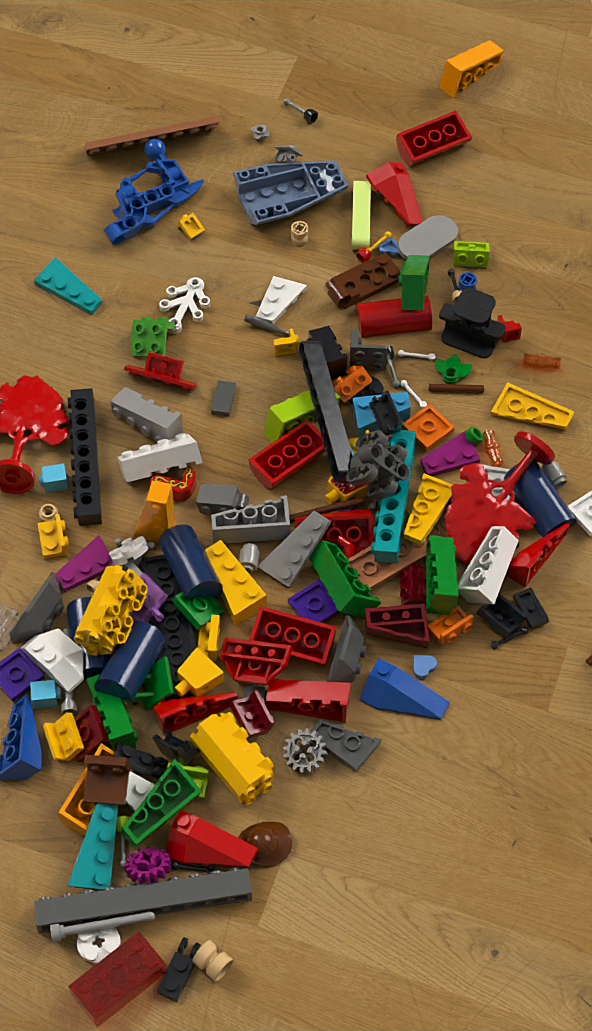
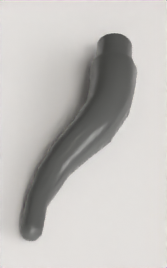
M245 315L244 322L250 323V325L289 336V332L276 327L264 319Z

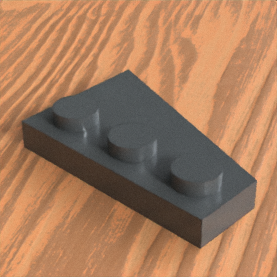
M322 719L310 730L311 734L315 730L318 732V736L322 735L324 740L321 743H326L328 746L324 749L355 772L371 756L382 740L376 737L373 739L364 736V733L353 732L344 729L343 726Z

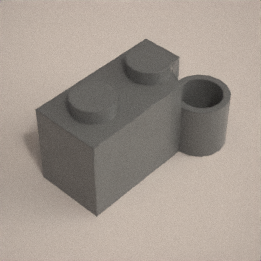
M201 483L196 504L200 513L210 515L231 509H244L248 505L249 497L246 494L240 493L238 486Z

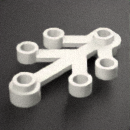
M194 277L189 279L186 285L178 288L174 286L167 288L166 291L169 298H175L178 294L187 292L186 296L171 301L163 299L159 303L160 310L164 312L180 305L175 317L169 320V322L176 324L174 330H168L169 333L178 334L181 332V320L188 307L195 322L203 320V312L198 310L193 300L196 294L201 308L206 309L210 307V299L202 291L204 289L202 279Z

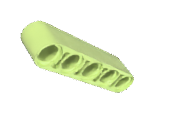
M354 181L352 250L369 249L371 184L369 181Z

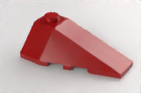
M388 162L366 175L372 188L376 192L380 191L385 196L383 200L396 208L395 212L408 226H417L423 222L410 175L402 163Z
M370 509L321 514L332 522L319 543L322 540L334 543L335 538L340 534L354 545V553H359L371 546L373 542V516ZM308 516L295 518V529Z
M563 524L518 552L511 559L506 576L526 588L567 536L570 524Z
M234 692L161 701L153 707L154 717L163 736H165L166 734L163 732V729H167L172 733L210 717L212 714H217L231 708L230 703L233 700H237L238 696Z
M181 810L170 827L166 853H169L170 859L185 865L201 863L204 866L219 864L224 867L249 868L258 852L257 847L197 816Z

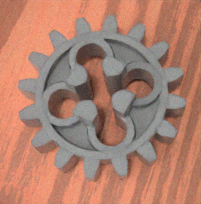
M306 728L305 733L301 729H298L297 735L290 733L292 739H286L285 741L288 743V746L283 747V750L287 751L283 757L289 759L286 764L288 766L293 765L292 769L294 771L300 768L302 774L305 773L306 769L313 773V767L319 770V763L326 762L322 757L328 755V752L323 750L328 747L327 744L321 743L324 740L323 736H318V732L315 730L311 734L309 728ZM298 740H302V745L314 756V761L309 762V758L304 754V751L296 745ZM313 741H316L315 747H311ZM298 754L300 759L295 761L294 757Z

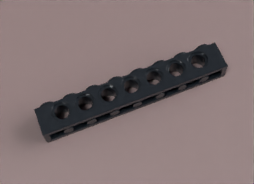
M93 388L70 390L71 397L67 398L68 409L72 410V413H68L69 424H72V428H69L70 439H73V444H70L71 455H74V459H71V469L75 471V475H72L73 487L76 486V491H73V502H77V507L73 508L74 519H78L79 526L102 524Z

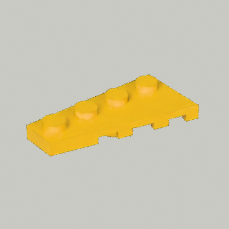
M507 382L491 411V415L566 430L574 416V411Z
M423 474L422 483L419 486L418 495L414 501L413 510L404 531L405 539L422 545L451 502L452 484Z

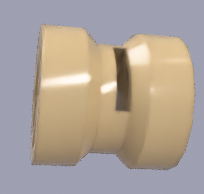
M302 221L294 222L291 226V241L297 246L305 245L308 242V225Z

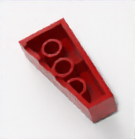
M274 679L268 687L266 707L268 710L346 723L351 683Z

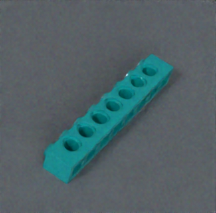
M409 430L393 433L392 437L388 439V447L400 445L407 450V457L403 462L409 468V477L406 480L397 482L398 489L394 495L379 499L378 507H381V509L376 513L378 527L374 526L373 538H376V540L371 544V554H374V562L398 564L416 447V431Z

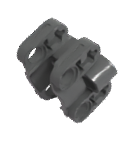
M380 430L363 434L358 438L355 445L358 452L353 455L350 464L351 469L346 475V481L354 486L368 483L367 495L373 500L391 497L398 489L397 482L406 480L409 477V468L403 462L407 457V450L400 445L385 448L388 437Z

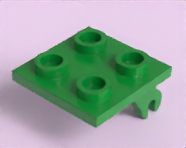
M163 657L152 665L142 683L144 693H136L132 701L124 699L125 702L144 703L145 710L148 711L174 693L168 657Z

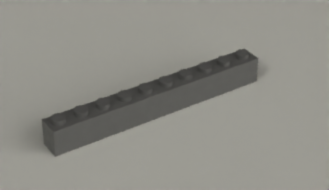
M237 867L228 872L213 871L208 875L192 874L188 878L182 879L172 877L167 881H158L157 883L153 880L149 885H147V882L142 885L127 884L123 888L107 887L103 891L97 892L87 890L77 895L67 893L57 898L42 897L38 901H34L36 927L38 933L49 932L50 925L58 923L59 926L64 925V927L146 912H153L155 915L244 902L252 900V891L248 868Z

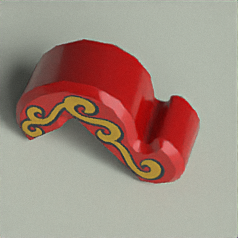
M188 465L183 474L182 481L161 475H155L150 479V485L152 481L171 484L173 500L185 501L190 498L196 488L195 472Z

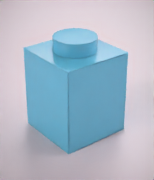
M64 464L42 467V475H39L40 485L45 487L46 493L68 490Z
M55 680L30 682L33 709L58 707V699H61L60 687H56Z

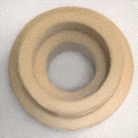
M52 504L43 505L39 510L40 519L44 522L56 520L57 508Z

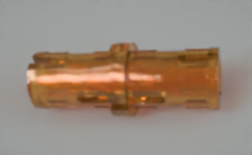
M524 353L523 364L539 366V368L552 367L559 369L561 357L546 356L543 353L541 355Z
M487 430L483 432L486 443L485 450L489 454L491 466L495 467L496 463V466L499 467L503 464L499 452L500 445L496 441L494 430H490V433Z

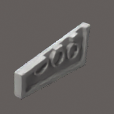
M313 511L257 567L291 588L332 521Z

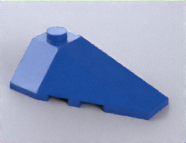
M378 658L371 670L359 701L378 710L389 709L395 710L396 713L403 714V712L416 714V716L441 720L450 704L448 700L400 668Z
M26 694L14 703L7 725L10 731L7 737L3 738L2 745L5 747L3 754L0 755V780L29 779L34 774H37L42 767V751L30 696Z

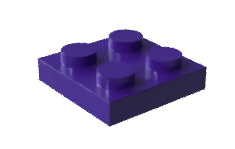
M320 579L288 599V604L299 617L324 623L340 613Z
M18 648L0 662V688L12 702L31 689L30 682L42 681L45 678L44 674L21 648Z

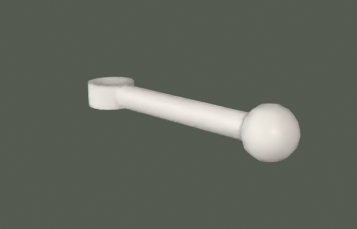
M403 350L398 351L399 357L426 358L429 361H434L436 358L433 353L423 355L408 353Z
M406 380L400 382V385L405 387L417 400L421 409L427 406V403L422 401L407 385Z

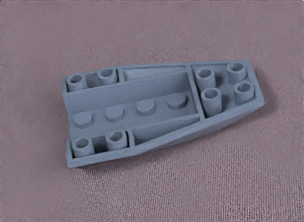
M336 160L264 164L233 172L238 198L250 224L255 225L290 217L348 188V183Z

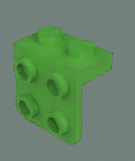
M141 317V320H133L131 355L147 357L148 352L165 355L167 330H174L175 323L169 322V318L158 317V320H152L151 317Z

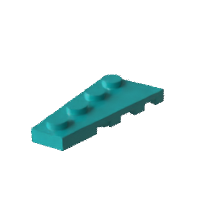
M56 257L34 280L36 286L90 315H93L102 304V299Z
M96 803L66 887L103 890L111 886L118 805Z

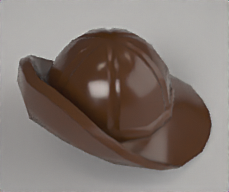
M261 822L244 829L239 836V839L258 848V852L251 862L257 866H275L284 861L292 849V835L287 826L280 822Z

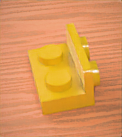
M55 514L56 520L37 523L44 559L67 555L66 548L69 547L68 537H63L66 526L65 521L60 520L59 514Z
M212 615L211 622H207L205 626L200 628L198 648L213 662H217L220 615Z
M65 713L55 723H45L43 725L54 760L70 761L84 749L73 713Z

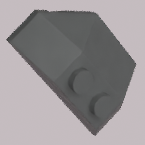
M51 572L17 624L11 630L10 637L12 643L17 644L29 641L35 635L50 631L55 618L63 612L64 605L55 573Z
M349 615L345 616L327 682L351 683L354 681L356 674H360L362 663L359 661L361 657H365L367 645H364V636Z

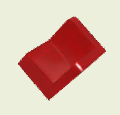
M499 315L497 322L506 326L501 338L502 342L520 339L522 331L520 323H515L513 320L504 322L502 315Z

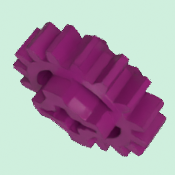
M146 847L144 850L139 848L138 853H130L131 858H126V863H124L127 878H131L132 882L138 880L140 885L144 881L149 885L153 880L157 883L158 878L165 879V873H170V868L172 867L169 853H165L164 849L158 851L157 847H154L152 850L149 847Z

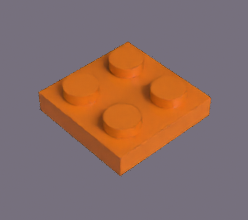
M430 404L406 420L402 425L404 430L416 431V442L426 451L430 450L455 430V427Z

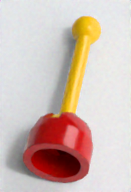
M385 232V236L369 249L362 248L357 251L356 257L362 263L368 261L371 258V251L386 238H390L391 232Z

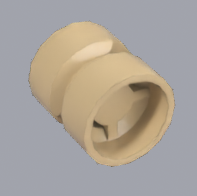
M208 940L196 952L192 962L201 970L206 969V974L212 980L218 982L229 971L234 960L225 952L220 953V948L211 940Z

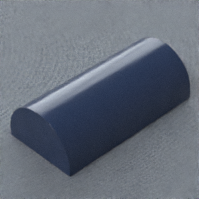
M533 459L515 484L513 492L522 508L534 517L536 521L534 526L543 538L565 523L570 524L569 527L574 526L577 520L538 462ZM515 465L506 473V475L504 476V480L509 478V476L515 470L517 465Z
M182 524L166 530L159 538L158 543L185 598L221 596L223 586L194 529L189 525Z
M92 597L76 599L67 606L69 635L72 641H74L77 627ZM75 642L84 651V680L101 674L112 654L93 656L88 654L87 649Z
M133 622L126 642L118 644L95 682V691L132 701L165 645V638L161 631L147 622Z

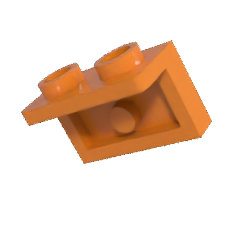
M353 365L346 370L347 374L342 378L338 376L332 381L333 388L340 396L342 402H346L372 382V378L363 366Z
M457 605L456 608L452 609L450 615H442L428 624V631L442 646L445 643L453 642L462 632H468L473 626L474 617L472 614L467 615Z

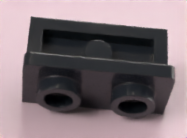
M498 593L494 604H484L477 611V614L485 622L490 624L505 638L518 631L526 618L522 611L500 593Z

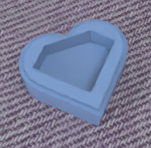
M393 237L379 244V254L386 252L388 256L393 258L400 256L398 243Z
M414 655L413 672L415 677L424 679L428 676L429 672H433L436 669L437 660L435 657L430 655Z

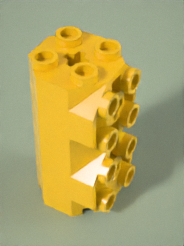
M119 565L106 567L74 637V641L87 649L88 654L93 656L112 654L117 644L126 642L133 625V619L130 614L141 609L148 592L147 585L133 570L128 569L125 572L122 570V566Z
M231 712L226 714L220 713V717L217 714H212L199 723L196 727L198 732L196 735L192 732L190 741L200 750L199 754L240 803L250 805L258 795L267 793L273 787L271 782L274 776L272 771L274 765L268 757L265 758L260 753L261 749L256 742L248 743L246 739L249 737L247 731L235 723L236 719Z

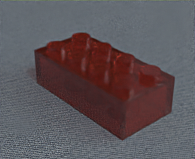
M138 931L68 987L74 999L96 1027H99L162 977L167 970L166 963Z

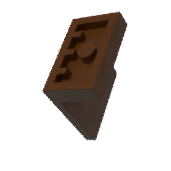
M85 755L84 764L88 769L83 797L84 802L125 805L131 766L128 759L124 757Z

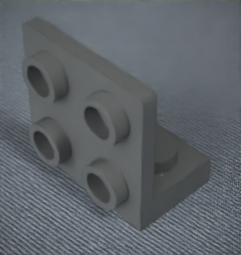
M351 329L349 368L355 365L375 371L386 370L388 346L362 345V337H358L359 330Z

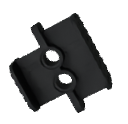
M467 288L460 293L454 305L444 304L439 312V318L446 321L445 329L441 335L442 342L480 358L489 357L506 329L504 324L491 319V314L496 304L495 298L481 291Z

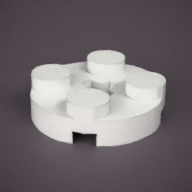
M143 536L135 540L128 538L121 543V547L112 550L109 555L115 565H124L129 563L127 559L133 557L135 560L148 550V544Z
M115 927L78 933V952L83 960L93 965L100 966L110 963L120 950L121 939ZM97 938L105 941L102 943L101 948H98L97 945L93 946Z

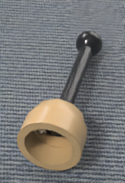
M449 269L448 275L451 276L455 289L452 293V301L455 304L456 298L459 297L462 290H458L454 277L455 271Z

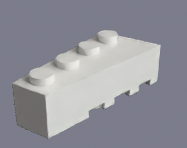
M186 433L178 434L171 440H159L157 444L152 446H141L140 450L134 452L125 451L121 454L122 456L117 457L126 482L150 477L154 471L155 473L168 472L170 467L185 468L187 463L193 461L196 464L203 463L197 441Z
M492 526L458 582V593L469 603L494 604L519 541L504 526Z

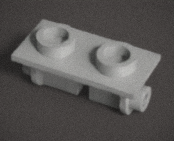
M291 144L289 146L274 147L278 150L275 155L277 163H293L297 156H303L298 151L299 149Z

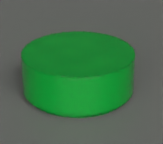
M470 427L465 431L466 438L473 445H479L483 441V434L476 427Z

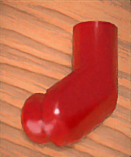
M339 534L335 538L334 543L342 547L343 554L349 559L355 555L354 545Z

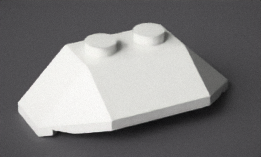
M60 629L35 635L21 647V650L30 660L55 680L66 692L70 693L84 680V651Z

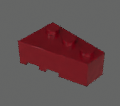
M425 603L365 608L366 635L428 649L429 634Z

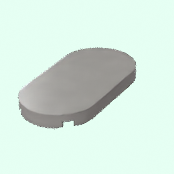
M435 215L429 217L400 237L398 252L405 260H407L408 255H430L431 258L456 240L458 227L452 219L446 216Z

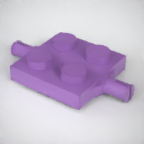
M142 573L140 578L147 585L148 592L141 609L131 612L130 616L135 621L148 623L154 617L160 622L164 619V615L158 609L168 596L148 575Z

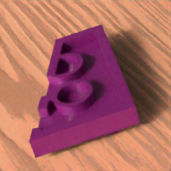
M464 431L421 458L420 463L425 474L436 476L461 469L464 465L480 463V458L475 446L466 438Z
M98 535L56 573L57 581L64 593L103 575L106 567L115 565L100 536Z

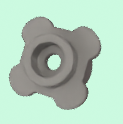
M264 124L251 128L254 139L257 141H263L270 135L267 131V126Z

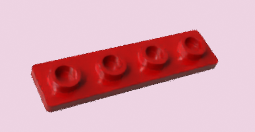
M148 352L145 369L133 365L124 366V370L129 371L128 374L132 376H139L140 374L146 376L145 379L162 380L165 385H180V389L188 391L197 387V383L181 379L185 362L183 360Z

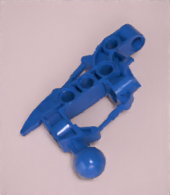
M149 140L144 149L146 156L156 162H148L145 169L130 178H124L120 188L116 190L115 195L118 199L119 207L112 210V212L119 220L108 225L105 230L103 229L113 245L133 238L141 232L143 227L153 228L155 223L166 215L171 208H177L194 196L204 183V180L201 179L189 185V180L177 162L166 158L165 144L161 140ZM145 172L158 174L164 184L140 193L137 192L132 182ZM167 207L164 211L162 210L154 218L148 215L152 212Z

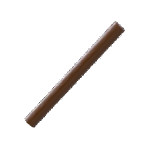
M363 497L289 515L290 523L295 522L297 517L309 516L313 511L319 514H326L364 504Z

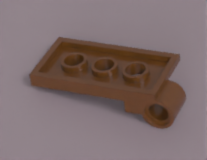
M386 252L331 278L326 283V287L329 289L328 296L338 308L346 309L397 284L400 270ZM381 271V272H383L384 274H383V275H379V274H376V272ZM361 279H368L369 282L364 283ZM353 286L354 289L348 290L346 287Z

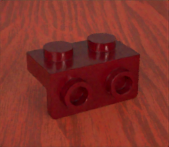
M409 564L399 574L401 605H408L413 602L416 604L425 603L426 606V568Z
M254 690L249 697L233 700L230 703V707L240 727H243L249 735L247 739L268 734L274 725L273 716L269 713L264 699L260 696L258 690Z

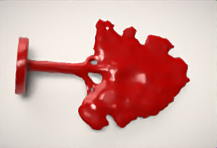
M24 375L17 380V384L14 387L10 386L7 382L0 387V400L4 401L3 404H0V433H8L10 438L14 440L11 459L0 460V490L6 493L22 494L30 491L34 486V471L27 464L20 461L23 446L27 441L42 439V441L54 446L60 444L69 436L67 428H58L69 422L68 416L62 410L64 407L62 403L63 398L60 397L53 387H50L39 378L38 375L35 377ZM26 429L32 430L31 435L23 437Z
M524 431L517 432L514 442L525 456L509 478L503 482H497L488 478L484 466L480 463L464 465L460 469V479L467 482L463 485L454 484L451 486V500L453 503L447 508L445 525L447 536L453 538V544L456 546L455 559L459 558L464 565L470 564L492 526H504L519 540V534L515 530L525 528L527 531L533 529V525L536 524L534 517L514 502L515 497L513 493L515 484L533 459L541 464L549 465L552 464L556 457L552 449L536 436ZM502 487L503 490L500 495L494 497L492 490Z

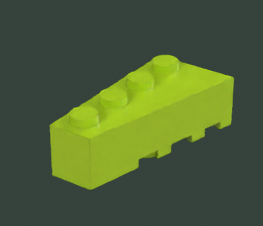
M334 390L337 402L339 404L340 396ZM304 391L298 396L288 398L284 402L269 408L263 434L271 443L304 421L308 420L312 424L315 419L317 420L310 392Z

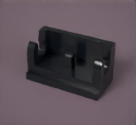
M389 391L383 392L379 398L374 396L369 406L381 432L388 436L401 431L403 422Z
M163 729V732L166 734L164 740L157 734L152 737L162 754L176 759V761L185 766L200 753V750L191 741L186 740L184 742L174 737L167 729Z

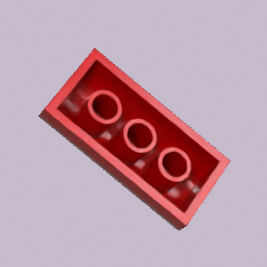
M455 110L398 133L396 142L402 159L407 165L411 166L470 142L472 136Z
M428 295L425 296L423 310H402V298L356 303V314L362 338L432 330V310Z
M308 420L304 421L249 459V465L253 474L265 488H274L326 452L321 433Z
M260 606L249 640L291 645L293 648L290 656L326 666L334 646L337 627Z

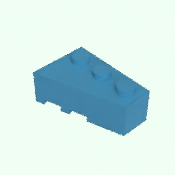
M408 392L391 393V398L402 422H405L410 418L411 411ZM382 395L353 398L352 412L357 437L365 434V430H369V432L380 430L369 403L374 396L379 398Z

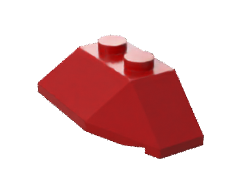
M225 637L219 657L234 681L269 685L287 666L293 647L291 645Z

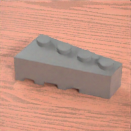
M124 387L111 400L112 413L116 417H121L131 427H136L143 435L151 437L156 443L162 439H174L176 435L183 433L181 413L176 411L173 414L169 412L170 408L164 405L159 407L152 399L146 401L143 395L127 387Z

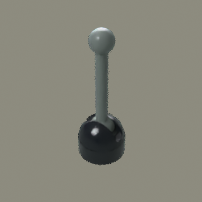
M288 98L284 99L283 103L285 105H290L304 113V119L312 124L317 120L318 112L314 109H307L305 111L290 102Z
M388 346L387 361L394 380L393 386L399 387L400 382L396 378L391 361L395 355L392 346Z

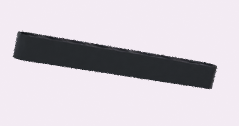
M301 341L299 344V355L334 482H348L346 481V475L351 469L350 464L353 456L320 341Z

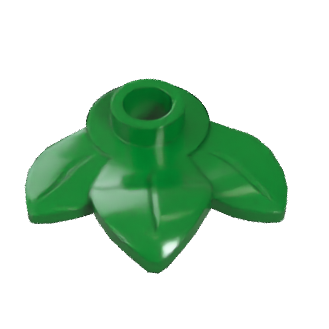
M454 354L446 361L437 359L435 364L436 370L442 374V380L447 384H454L459 381V378L467 377L472 370V364H461L457 354Z

